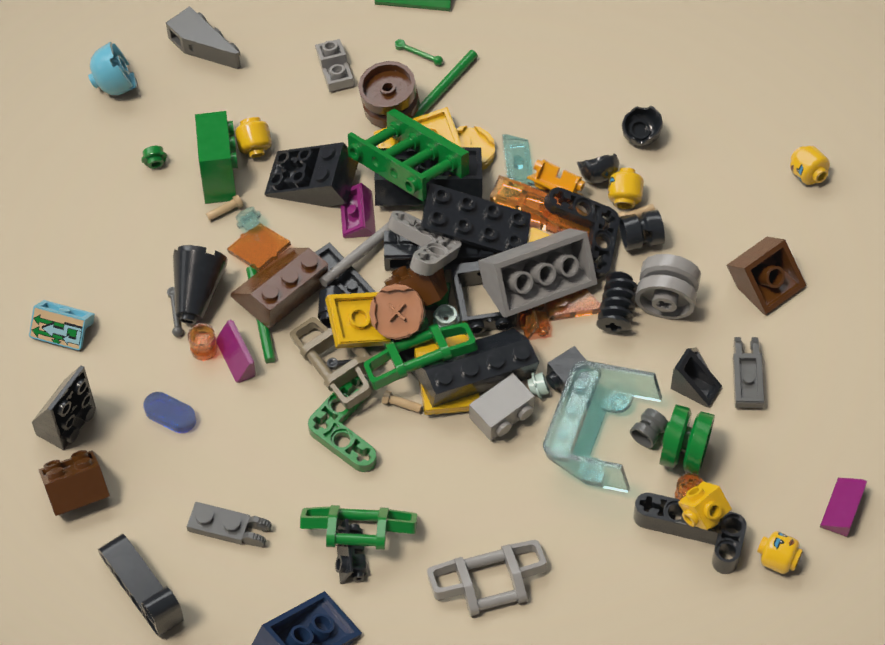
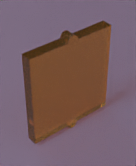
M258 222L245 234H241L240 238L227 248V251L260 272L273 260H277L278 256L291 245V242Z

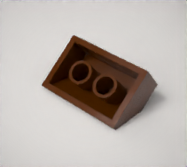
M288 248L231 293V297L270 329L323 286L319 278L328 272L329 264L310 248Z

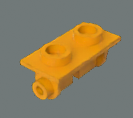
M537 160L534 165V170L537 172L527 177V179L534 181L536 187L542 190H552L553 188L560 187L583 196V194L577 192H581L585 186L582 177L564 170L561 178H559L557 175L561 167L546 160Z

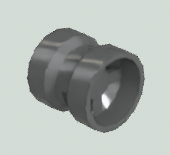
M647 408L641 415V421L635 423L630 429V434L640 445L652 448L658 441V435L665 432L668 420L657 410Z

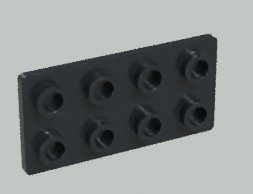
M430 183L427 188L420 229L492 252L501 253L527 244L531 214Z

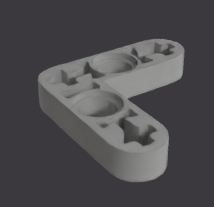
M393 211L388 222V228L394 233L421 246L413 254L410 263L412 271L420 275L430 276L457 258L461 247L460 241L420 229L422 220L403 211Z

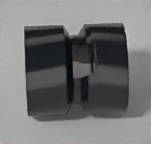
M658 210L643 212L641 217L631 214L619 218L621 239L626 251L640 249L645 243L649 247L664 244V226Z

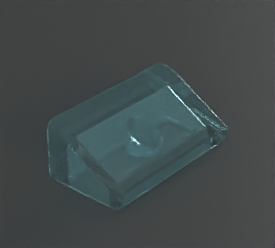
M502 134L507 187L534 186V181L527 179L529 175L533 174L528 140Z

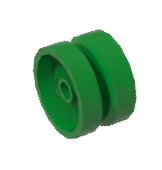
M676 404L664 433L659 464L674 469L679 463L681 454L685 453L684 471L699 475L709 444L715 415L701 411L697 414L693 427H690L692 416L690 408Z

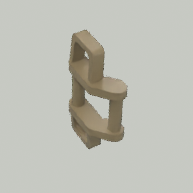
M312 317L290 332L292 341L299 348L300 354L306 361L312 363L323 377L324 385L329 391H333L346 409L352 408L371 395L372 390L364 376L366 374L364 362L373 356H370L364 347L350 348L357 357L332 372L319 356L335 345L332 328L328 329L317 318ZM314 328L322 332V334L305 345L299 339ZM358 376L363 387L349 397H345L339 388Z

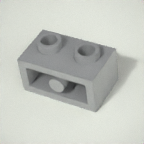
M512 373L469 404V418L491 441L497 436L505 435L513 424L519 420H526L533 413L535 396Z

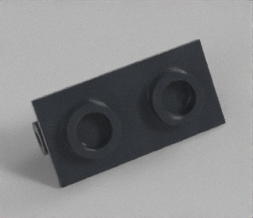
M345 519L338 527L337 533L363 534V529L360 528L359 524L349 525L348 519ZM336 545L337 558L335 569L339 573L340 584H343L348 577H353L354 581L364 580V576L367 574L365 554H355V551L363 552L364 546Z

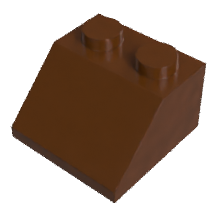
M767 236L726 265L736 287L765 315L807 286L785 239Z

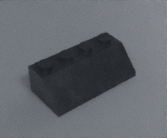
M481 147L463 148L469 152L468 175L460 178L450 171H446L426 183V194L429 184L433 183L482 198ZM410 148L394 158L403 162L418 152ZM427 160L413 169L423 173L435 166L436 163ZM375 173V206L425 205V200L421 201Z
M512 328L477 339L478 349L476 351L447 361L442 359L415 370L432 408L477 393L479 395L486 393L512 373L520 381L532 378L531 374L532 372L536 373L539 360L529 339Z

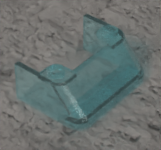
M592 361L576 363L571 368L543 442V449L547 458L587 485L628 493L630 486L623 465L602 461L598 458L590 457L606 412H625L630 408L634 397L661 402L662 394L656 374Z

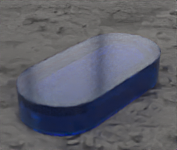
M153 392L144 400L143 407L146 416L175 432H188L196 424L195 412L191 406L163 392Z

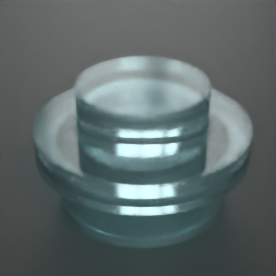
M249 207L235 217L238 221L236 225L239 229L245 228V230H250L260 223L259 219L262 214L260 211H256L254 207Z

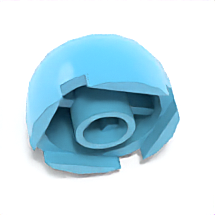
M109 42L95 51L90 61L91 74L88 75L90 82L95 88L100 87L102 91L110 95H120L137 87L134 73L131 72L129 74L127 67L129 62L115 43Z

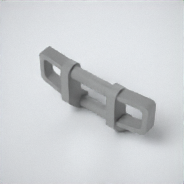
M530 540L501 546L500 550L463 559V557L455 558L429 567L427 574L435 599L440 600L464 594L469 614L474 616L478 615L481 610L515 601L518 603L527 602L523 578L545 572L547 565L539 541ZM527 552L536 553L539 562L519 568L515 555ZM504 561L514 590L476 599L468 570ZM456 570L460 584L442 588L438 587L435 580L437 576Z

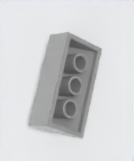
M569 228L478 260L483 287L503 317L517 314L598 284L588 233L586 231Z

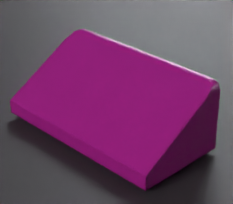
M363 183L352 186L347 204L340 205L343 237H370L376 232L372 191Z
M230 319L217 336L216 343L235 382L240 383L255 377L256 371L254 361L234 321Z
M838 477L820 527L847 537L867 481Z

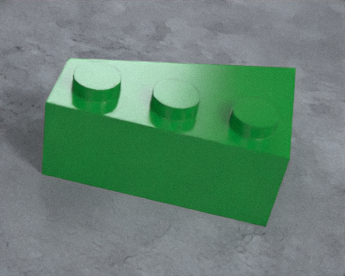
M226 111L195 114L198 158L205 204L231 201L232 197L236 195L233 169L238 168L233 121H228Z

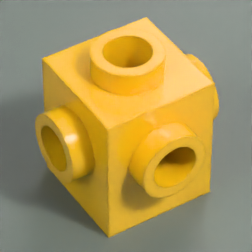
M704 481L688 490L686 496L678 502L683 511L682 517L691 527L695 526L704 530L715 527L720 522V519L732 510L720 486Z

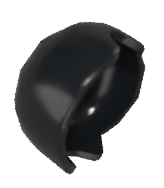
M636 106L624 116L622 121L623 136L637 146L650 145L656 141L663 127L662 116L653 106L647 108Z
M614 153L610 156L603 155L590 160L578 161L577 165L585 181L598 184L607 182L611 175L618 171L620 163L617 155Z

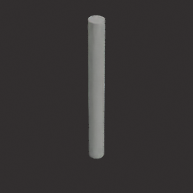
M388 223L320 277V283L327 287L383 241L384 231H390Z

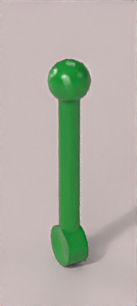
M402 39L395 41V48L397 50L405 49L433 61L437 66L443 63L441 56H432L408 46Z

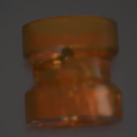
M205 323L192 326L187 334L192 356L201 361L213 358L218 350L214 329Z

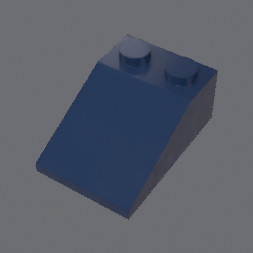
M324 591L264 623L251 645H350L362 635V632Z

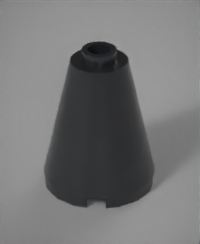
M182 245L178 247V250L174 249L175 314L182 323L194 325L197 321L203 320L227 266L228 259L221 252L215 250L214 255L206 253V247Z

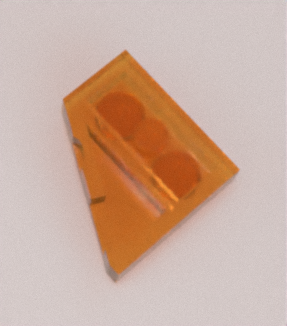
M586 288L545 303L549 321L598 314L600 311V303Z

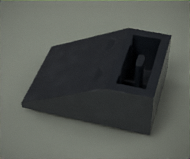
M344 142L277 151L264 195L266 197L323 207L347 204L359 162L348 156V147Z
M80 365L61 383L32 421L35 434L62 450L69 443H73L76 440L79 429L85 422L90 421L95 414L96 406L84 366Z

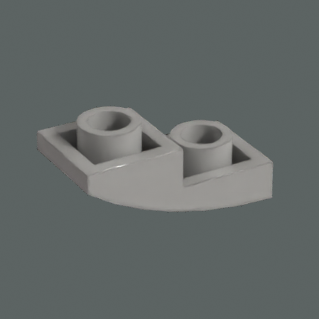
M340 39L316 44L315 49L329 92L354 86V79Z

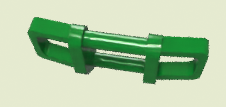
M459 323L439 328L438 324L428 326V330L395 343L393 341L385 343V350L365 361L364 368L373 389L378 390L396 380L407 377V373L442 359L447 361L476 351L478 346L467 323ZM461 334L466 335L469 339L467 342L448 347L445 338ZM433 340L438 347L437 350L404 363L399 355L400 352ZM389 360L392 361L395 369L378 377L373 376L372 371Z
M340 505L310 507L302 509L300 528L327 529L326 547L335 548L336 545L374 546L377 550H385L387 532L416 533L417 513L392 510L385 507H380V510L340 508ZM345 519L377 522L376 535L337 533L340 520Z

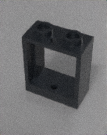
M478 261L451 265V278L460 323H467L473 335L481 334L484 331H505L511 327H517V314L503 317L500 312L467 316L462 287L483 284Z

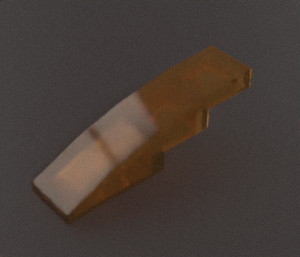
M501 175L498 176L490 194V201L530 213L531 221L540 223L541 230L555 234L571 228L586 231L589 237V228L554 215L545 208L544 198L548 193ZM576 207L580 215L587 216V213Z

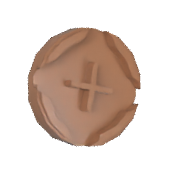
M393 284L384 287L374 296L371 301L369 314L372 325L381 335L389 339L402 340L411 337L419 331L424 323L426 310L423 299L417 291L406 285Z

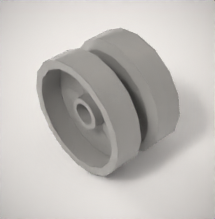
M671 254L650 256L642 263L635 301L638 307L656 317L665 319L688 317L694 312L701 272L698 266L681 256Z

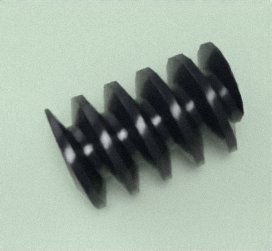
M615 271L607 275L596 326L606 332H626L631 329L630 321L633 320L632 312L635 311L634 303L636 302L635 296L638 284L633 281L632 276L629 274Z

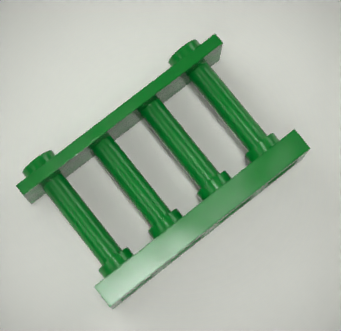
M395 108L387 112V128L364 140L352 132L348 134L349 157L421 201L426 199V183L444 172L450 171L460 178L469 174V152ZM390 138L399 141V143L384 151L376 147ZM410 148L418 152L403 162L394 158ZM427 160L436 163L435 166L423 173L413 169Z

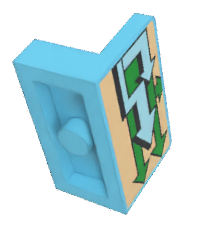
M43 300L33 307L29 337L80 350L83 346L85 329L93 324L95 313Z

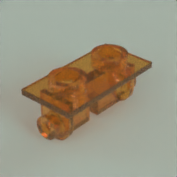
M544 304L519 312L520 327L524 332V336L528 339L534 333H538L540 337L549 334L550 324L546 312L537 311L543 310Z

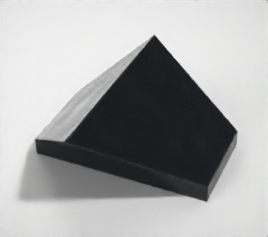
M687 348L673 369L670 389L705 407H709L722 385L710 372L698 348Z

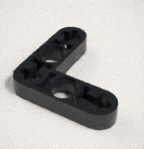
M553 188L544 198L545 208L554 215L590 229L588 238L593 263L601 256L598 259V264L594 263L596 278H602L610 270L619 226L618 213L609 206L564 188ZM576 205L583 206L587 211V216L580 215L577 212ZM603 216L606 217V222L609 223L604 229H602L605 225V218ZM596 237L604 239L607 248L600 247L596 242Z

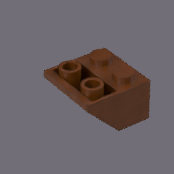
M402 266L391 273L392 276L384 281V287L399 284L409 286L417 291L423 299L425 307L441 300L448 291L443 268L433 275L424 276L415 273L411 268L407 269L406 266Z
M87 450L77 451L69 459L61 462L60 460H52L43 465L44 468L38 469L55 516L110 497L93 450L89 452Z

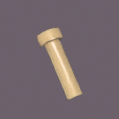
M235 195L231 201L206 213L208 220L211 221L236 207L238 209L243 207L240 196Z
M653 204L626 213L624 211L619 212L618 216L620 218L621 216L636 214L638 217H641L643 212L655 210Z
M388 390L384 392L382 397V403L386 405L391 403L420 413L422 404L392 395V392Z

